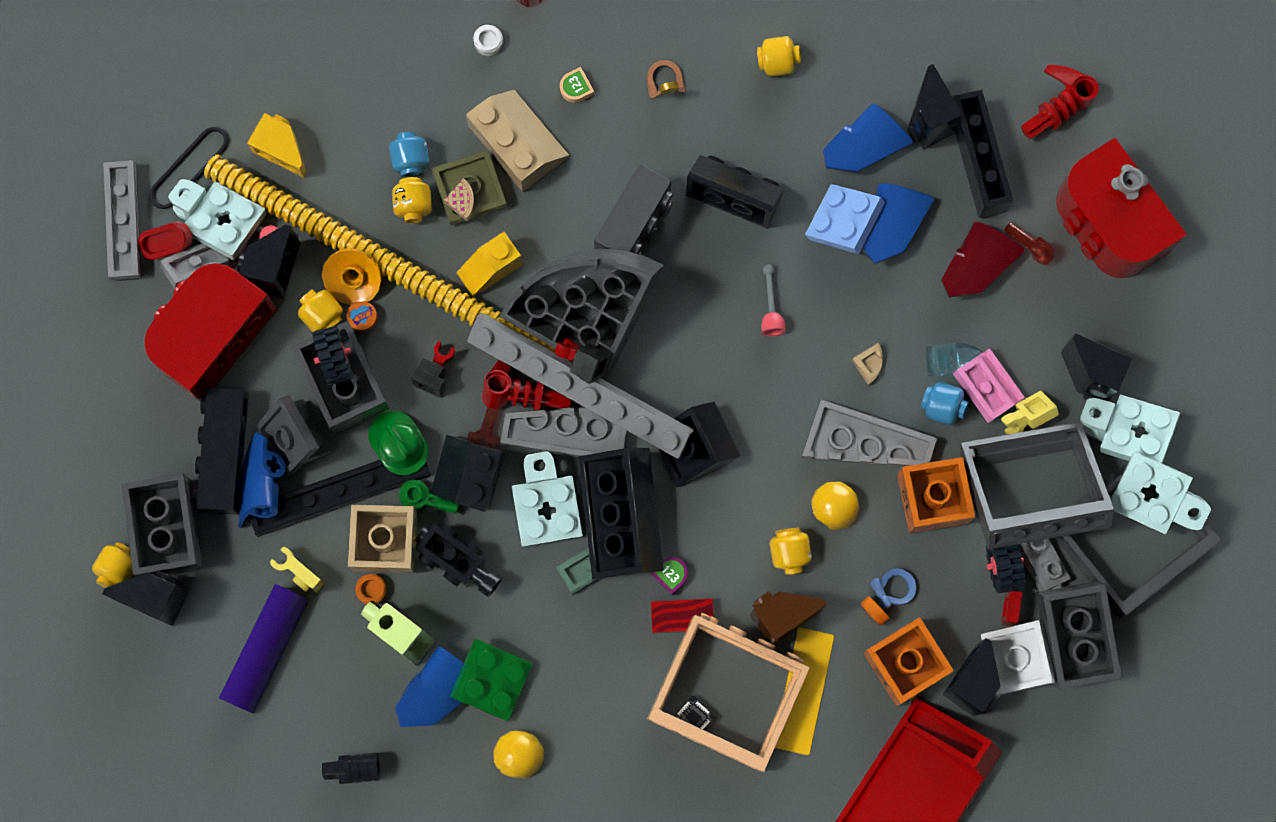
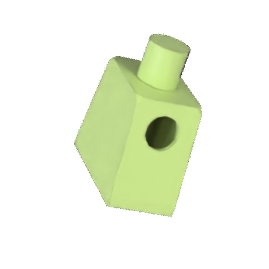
M370 601L361 613L370 622L367 627L369 630L415 666L419 664L436 642L420 627L388 603L381 607L376 602Z

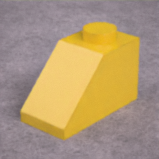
M264 113L247 142L251 152L304 178L307 172L295 134L290 126L291 123L280 115L275 114L272 117Z
M502 232L479 247L456 273L472 297H475L523 265L522 257L507 234Z

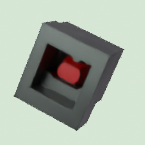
M565 338L564 343L558 342L554 352L561 358L573 361L569 372L588 384L604 376L612 355L611 351L603 347L597 349L589 343L580 348L569 338Z
M440 341L434 345L433 362L422 358L411 378L413 386L441 398L446 388L445 381L443 380L445 375L443 367L455 357L454 347L450 349L447 355L439 353L442 347Z

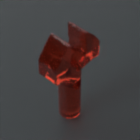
M1013 222L1005 226L1004 231L1029 249L1032 258L1038 263L1047 265L1055 257L1052 255L1055 252L1053 248L1040 236L1034 239Z
M487 407L481 429L475 433L469 431L467 440L478 443L485 437L487 446L498 448L499 439L493 437L492 431L499 409Z

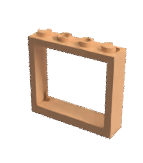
M701 613L700 617L694 615L665 676L647 720L759 772H764L810 667L802 664L804 659L797 657L793 653L787 652L784 656L775 652L776 646L765 640L758 639L756 643L747 639V633L739 628L730 626L729 630L717 625L719 620L713 616H708L704 613ZM697 630L793 673L757 755L662 711Z

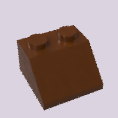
M781 591L772 596L770 592H767L754 601L755 604L752 605L754 609L750 617L765 639L774 645L822 612L827 604L823 599Z

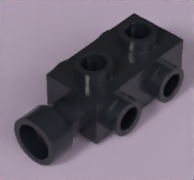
M445 523L441 527L433 524L431 528L425 526L415 539L419 543L416 547V550L420 553L418 559L431 569L435 565L445 571L443 577L456 587L460 583L468 587L472 582L479 587V592L489 598L499 586L503 577L493 570L489 572L483 567L486 563L480 557L483 551L469 541L466 545H463L455 538L458 533ZM436 544H444L445 550L442 553H435L434 546ZM460 562H469V569L467 571H460L458 568Z

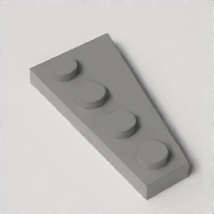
M821 399L801 458L904 467L929 463L937 438Z
M587 408L505 413L500 444L578 457L623 449L627 430Z

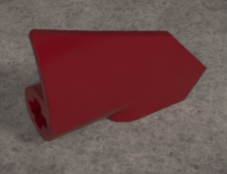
M974 222L941 279L948 297L982 293L1024 253V248L989 225Z

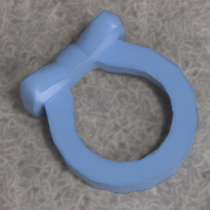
M891 569L883 574L880 579L875 578L870 583L876 592V596L879 598L882 610L888 609L891 605H904L912 600L916 593L915 580L904 569ZM891 576H900L907 582L908 593L904 598L897 599L885 594L883 587Z

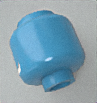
M415 132L397 134V139L389 144L392 168L395 172L400 173L401 177L421 175L424 173V169L429 166L427 142L424 138L415 136Z
M937 382L933 387L928 386L921 409L925 410V416L928 419L951 426L958 418L964 419L969 402L964 400L965 394L961 388Z

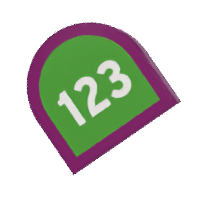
M669 557L663 560L664 571L650 572V574L673 595L685 583L688 572L682 560Z

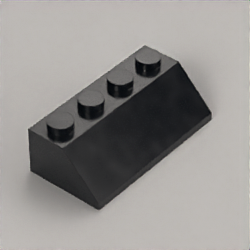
M623 448L578 456L592 579L664 571L650 449Z

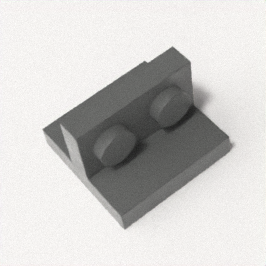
M290 395L279 398L254 427L258 433L267 437V450L275 452L284 460L286 471L282 476L283 479L293 476L303 464L325 457L332 451L331 446L303 399L293 402Z

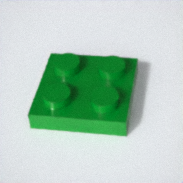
M474 639L450 697L508 722L532 663L481 640Z

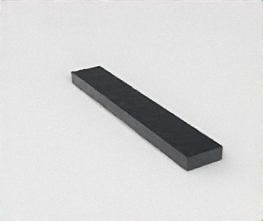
M377 460L279 495L278 513L273 517L260 518L249 515L255 536L259 537L400 487L407 481L420 480L431 476L427 461L418 472L410 475H397L390 472L381 460Z

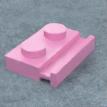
M990 348L953 373L987 423L1025 398Z

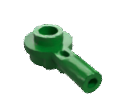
M419 480L407 481L399 490V499L402 505L414 506L416 510L430 506L457 514L460 506L430 494L428 487Z

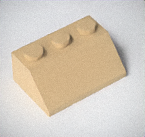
M515 90L490 96L466 114L468 127L522 192L569 158V154Z

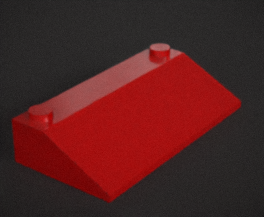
M915 697L835 822H959L1002 752L992 740Z

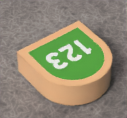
M581 67L562 77L560 93L566 101L579 103L594 96V90Z

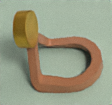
M660 60L649 68L647 87L650 98L660 97L673 92H685L686 88L682 73L674 62ZM667 66L675 72L676 82L664 83L659 86L660 90L657 91L653 81V73L657 68Z

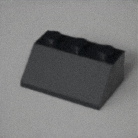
M700 155L687 176L686 196L768 229L781 200L783 188H780L779 184L771 179L763 178L761 180L751 176V172L744 168L735 167L734 169L724 165V162L715 156L705 157Z

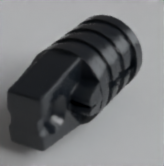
M378 752L354 756L343 755L338 756L339 761L322 763V776L325 780L339 779L340 784L362 781L370 782L372 780L380 781Z

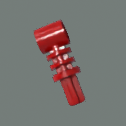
M1047 65L1044 73L1063 83L1065 89L1058 94V98H1051L1050 104L1047 102L1038 106L1039 113L1022 124L1021 130L1024 136L1033 139L1049 127L1056 130L1061 126V120L1066 121L1069 119V115H1075L1077 110L1089 108L1099 92L1097 80L1070 67ZM1076 89L1086 90L1089 97L1080 96Z
M501 360L497 361L484 378L481 398L483 403L491 409H500L508 401H512V406H516L517 402H521L523 408H526L527 404H533L534 411H539L541 406L563 409L569 408L571 405V399L553 389L543 388L544 384L539 381L536 387L531 386V381H526V385H521L520 379H511L508 374L513 367ZM491 388H498L502 391H494Z

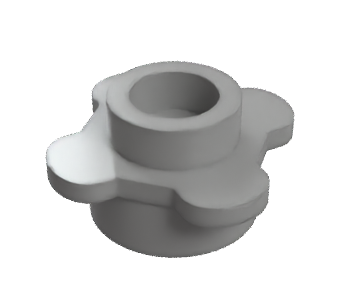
M1129 164L1123 165L1120 175L1111 181L1112 188L1123 192L1128 200H1135L1141 187H1145L1148 184L1147 176ZM1127 180H1131L1132 184L1129 185Z

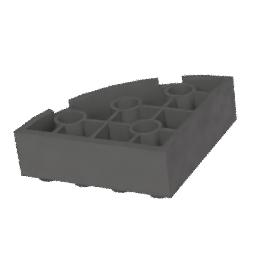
M592 249L574 252L554 260L529 278L510 297L499 317L555 349L558 342L564 343L565 338H569L580 348L589 343L597 349L603 347L611 351L612 355L604 373L605 376L616 364L664 265L643 255L623 250Z

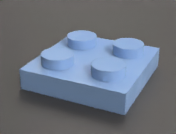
M831 184L805 235L810 241L859 254L885 202L879 196Z

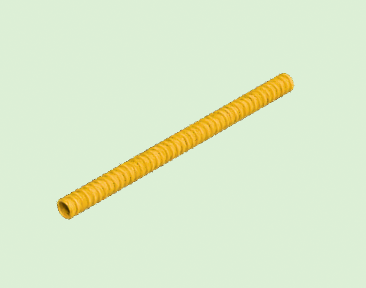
M217 154L208 161L204 170V177L208 180L212 179L213 182L216 181L230 190L236 191L241 196L252 200V202L264 207L266 210L268 209L269 214H276L278 219L284 218L285 223H292L294 228L300 227L301 232L307 231L310 237L316 236V240L319 242L323 240L326 246L332 245V249L335 251L351 248L363 251L374 259L382 277L388 276V280L391 282L395 280L396 285H404L405 290L409 291L411 289L414 295L420 294L421 299L425 300L427 298L430 304L436 303V307L439 309L445 308L444 311L446 313L452 312L453 317H461V321H468L469 326L473 327L477 316L483 313L548 350L555 352V348L499 317L500 311L495 313L493 307L489 306L486 308L484 302L477 303L475 297L470 299L469 294H461L459 288L454 290L453 285H445L444 280L438 281L437 276H429L428 271L424 270L422 272L419 266L413 267L412 262L408 261L406 263L403 257L397 258L396 253H389L387 248L381 249L380 244L376 243L373 245L371 239L365 240L362 234L357 236V232L354 230L349 231L346 225L341 227L340 222H333V219L329 216L325 218L324 213H317L315 208L309 209L308 204H301L299 199L293 200L292 195H285L283 190L277 191V187L274 185L269 187L267 181L262 182L258 176L254 178L252 173H246V170L243 168L238 169L236 164H230V161L227 159L222 160L220 155Z

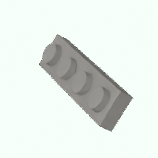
M133 160L103 163L108 278L110 280L141 278L140 251L138 247L139 223L136 163Z

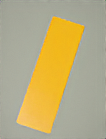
M801 627L798 628L793 654L804 659L802 664L810 668L775 748L803 755L810 754L834 635ZM791 672L788 673L785 690L793 673Z

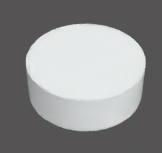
M483 25L474 33V46L480 54L492 56L502 49L503 37L497 27Z

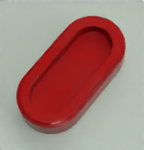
M180 221L146 230L138 238L139 251L149 260L179 253L188 249L192 244L191 230L185 223Z

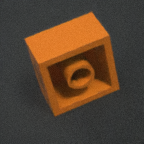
M963 457L904 466L898 472L897 477L909 534L967 525L975 518Z
M920 617L863 653L896 707L954 671Z

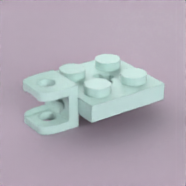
M182 179L169 194V200L173 204L175 214L186 221L185 224L191 230L192 238L232 260H235L267 214L264 207L216 181L206 192V189L190 180ZM228 215L231 223H224L222 226L218 225V218Z
M1120 394L1116 407L1115 403L1098 398L1088 399L1080 421L1087 437L1102 442L1100 447L1101 453L1129 461L1133 452L1136 451L1163 464L1180 417V412ZM1144 427L1145 431L1149 432V434H1143L1141 438L1135 437V431L1132 429Z
M548 451L526 455L524 459L526 483L512 486L521 545L528 546L583 536L573 476L557 478L555 462ZM538 460L545 462V468L542 471L534 469V463ZM544 502H549L550 507L556 508V513L551 514L552 519L546 520L544 515L538 514V509L543 508Z
M1136 451L1133 452L1111 498L1115 512L1164 534L1167 533L1172 520L1192 530L1202 529L1211 508L1203 498L1187 491L1193 477ZM1153 484L1156 486L1155 491L1159 495L1157 498H1151L1149 501L1144 500L1145 494L1141 492V489L1143 487L1149 488ZM1198 508L1199 512L1196 516L1191 517L1188 515L1190 509Z

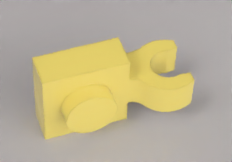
M1039 391L1015 404L1017 411L1005 415L1001 418V421L1007 427L1004 430L1006 434L1023 432L1027 425L1034 429L1055 418L1059 413L1057 406L1042 391Z
M282 547L280 550L287 555V561L284 564H278L272 559L270 561L272 567L280 572L292 571L296 575L292 581L305 592L311 588L317 593L325 583L300 563L288 548Z

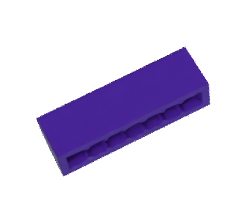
M278 584L274 585L219 699L254 714L309 600Z

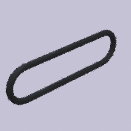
M210 127L204 130L159 178L149 192L150 202L153 206L159 209H167L173 206L171 202L165 205L158 204L154 200V191L209 132L217 131L222 134L224 143L213 156L221 155L228 145V136L223 129ZM207 163L190 181L195 183L204 173Z

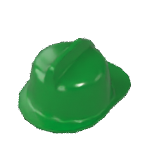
M387 411L372 421L368 430L370 445L390 472L397 475H410L418 472L425 465L428 458V444L414 421L407 414L400 411Z

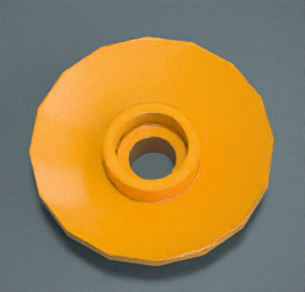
M352 248L339 250L330 255L322 271L324 287L336 300L344 304L352 305L358 301L368 302L374 298L380 289L382 280L380 269L374 259L363 251ZM349 270H355L359 276H352Z

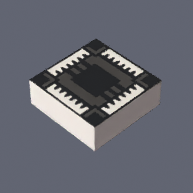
M691 696L674 717L704 730L716 716L694 696Z

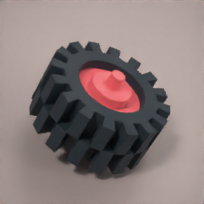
M335 325L312 332L314 346L318 354L314 361L315 364H321V369L328 386L353 379L347 354L351 353L350 347L345 348L338 327Z
M1019 544L988 549V546H986V558L988 561L986 568L991 573L990 578L991 581L993 580V587L996 589V592L999 594L1024 589V558L1021 552H1019Z

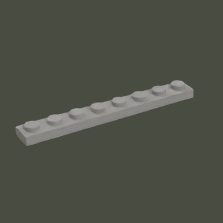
M483 313L477 316L468 337V343L678 459L682 455L693 429L601 378L590 384L579 379L578 376L569 372L572 362L557 356L554 352Z

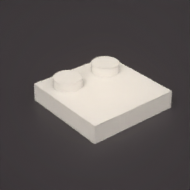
M1038 620L981 634L982 640L987 638L992 642L1001 685L996 693L999 696L1057 683L1043 621Z

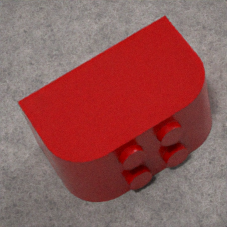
M1114 137L1080 159L1072 167L1057 192L1056 205L1060 216L1064 220L1063 225L1066 231L1071 236L1075 235L1081 243L1080 247L1085 257L1093 260L1102 272L1111 277L1129 278L1137 275L1172 252L1187 234L1149 182L1145 187H1141L1135 200H1128L1123 192L1112 188L1111 181L1120 175L1123 165L1129 164L1138 169ZM1127 180V183L1131 185L1132 181Z
M217 263L207 264L198 268L186 281L183 280L176 286L172 299L167 305L163 304L155 312L154 321L147 329L144 340L146 354L152 363L167 378L199 402H201L202 396H206L207 387L215 388L277 311L267 293L231 267Z

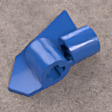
M871 104L851 126L849 124L846 125L823 149L826 169L859 172L910 146L912 139L882 108Z
M893 184L878 185L876 196L881 197L885 204L863 245V251L874 264L905 251L932 205L933 197Z
M255 432L243 462L238 517L239 528H242L244 519L248 515L269 518L278 513L279 486L274 481L284 475L286 465L280 455L267 450V437L258 432Z
M439 646L436 648L420 673H417L402 693V698L395 706L400 727L433 726L462 703L450 697L464 664L461 660Z

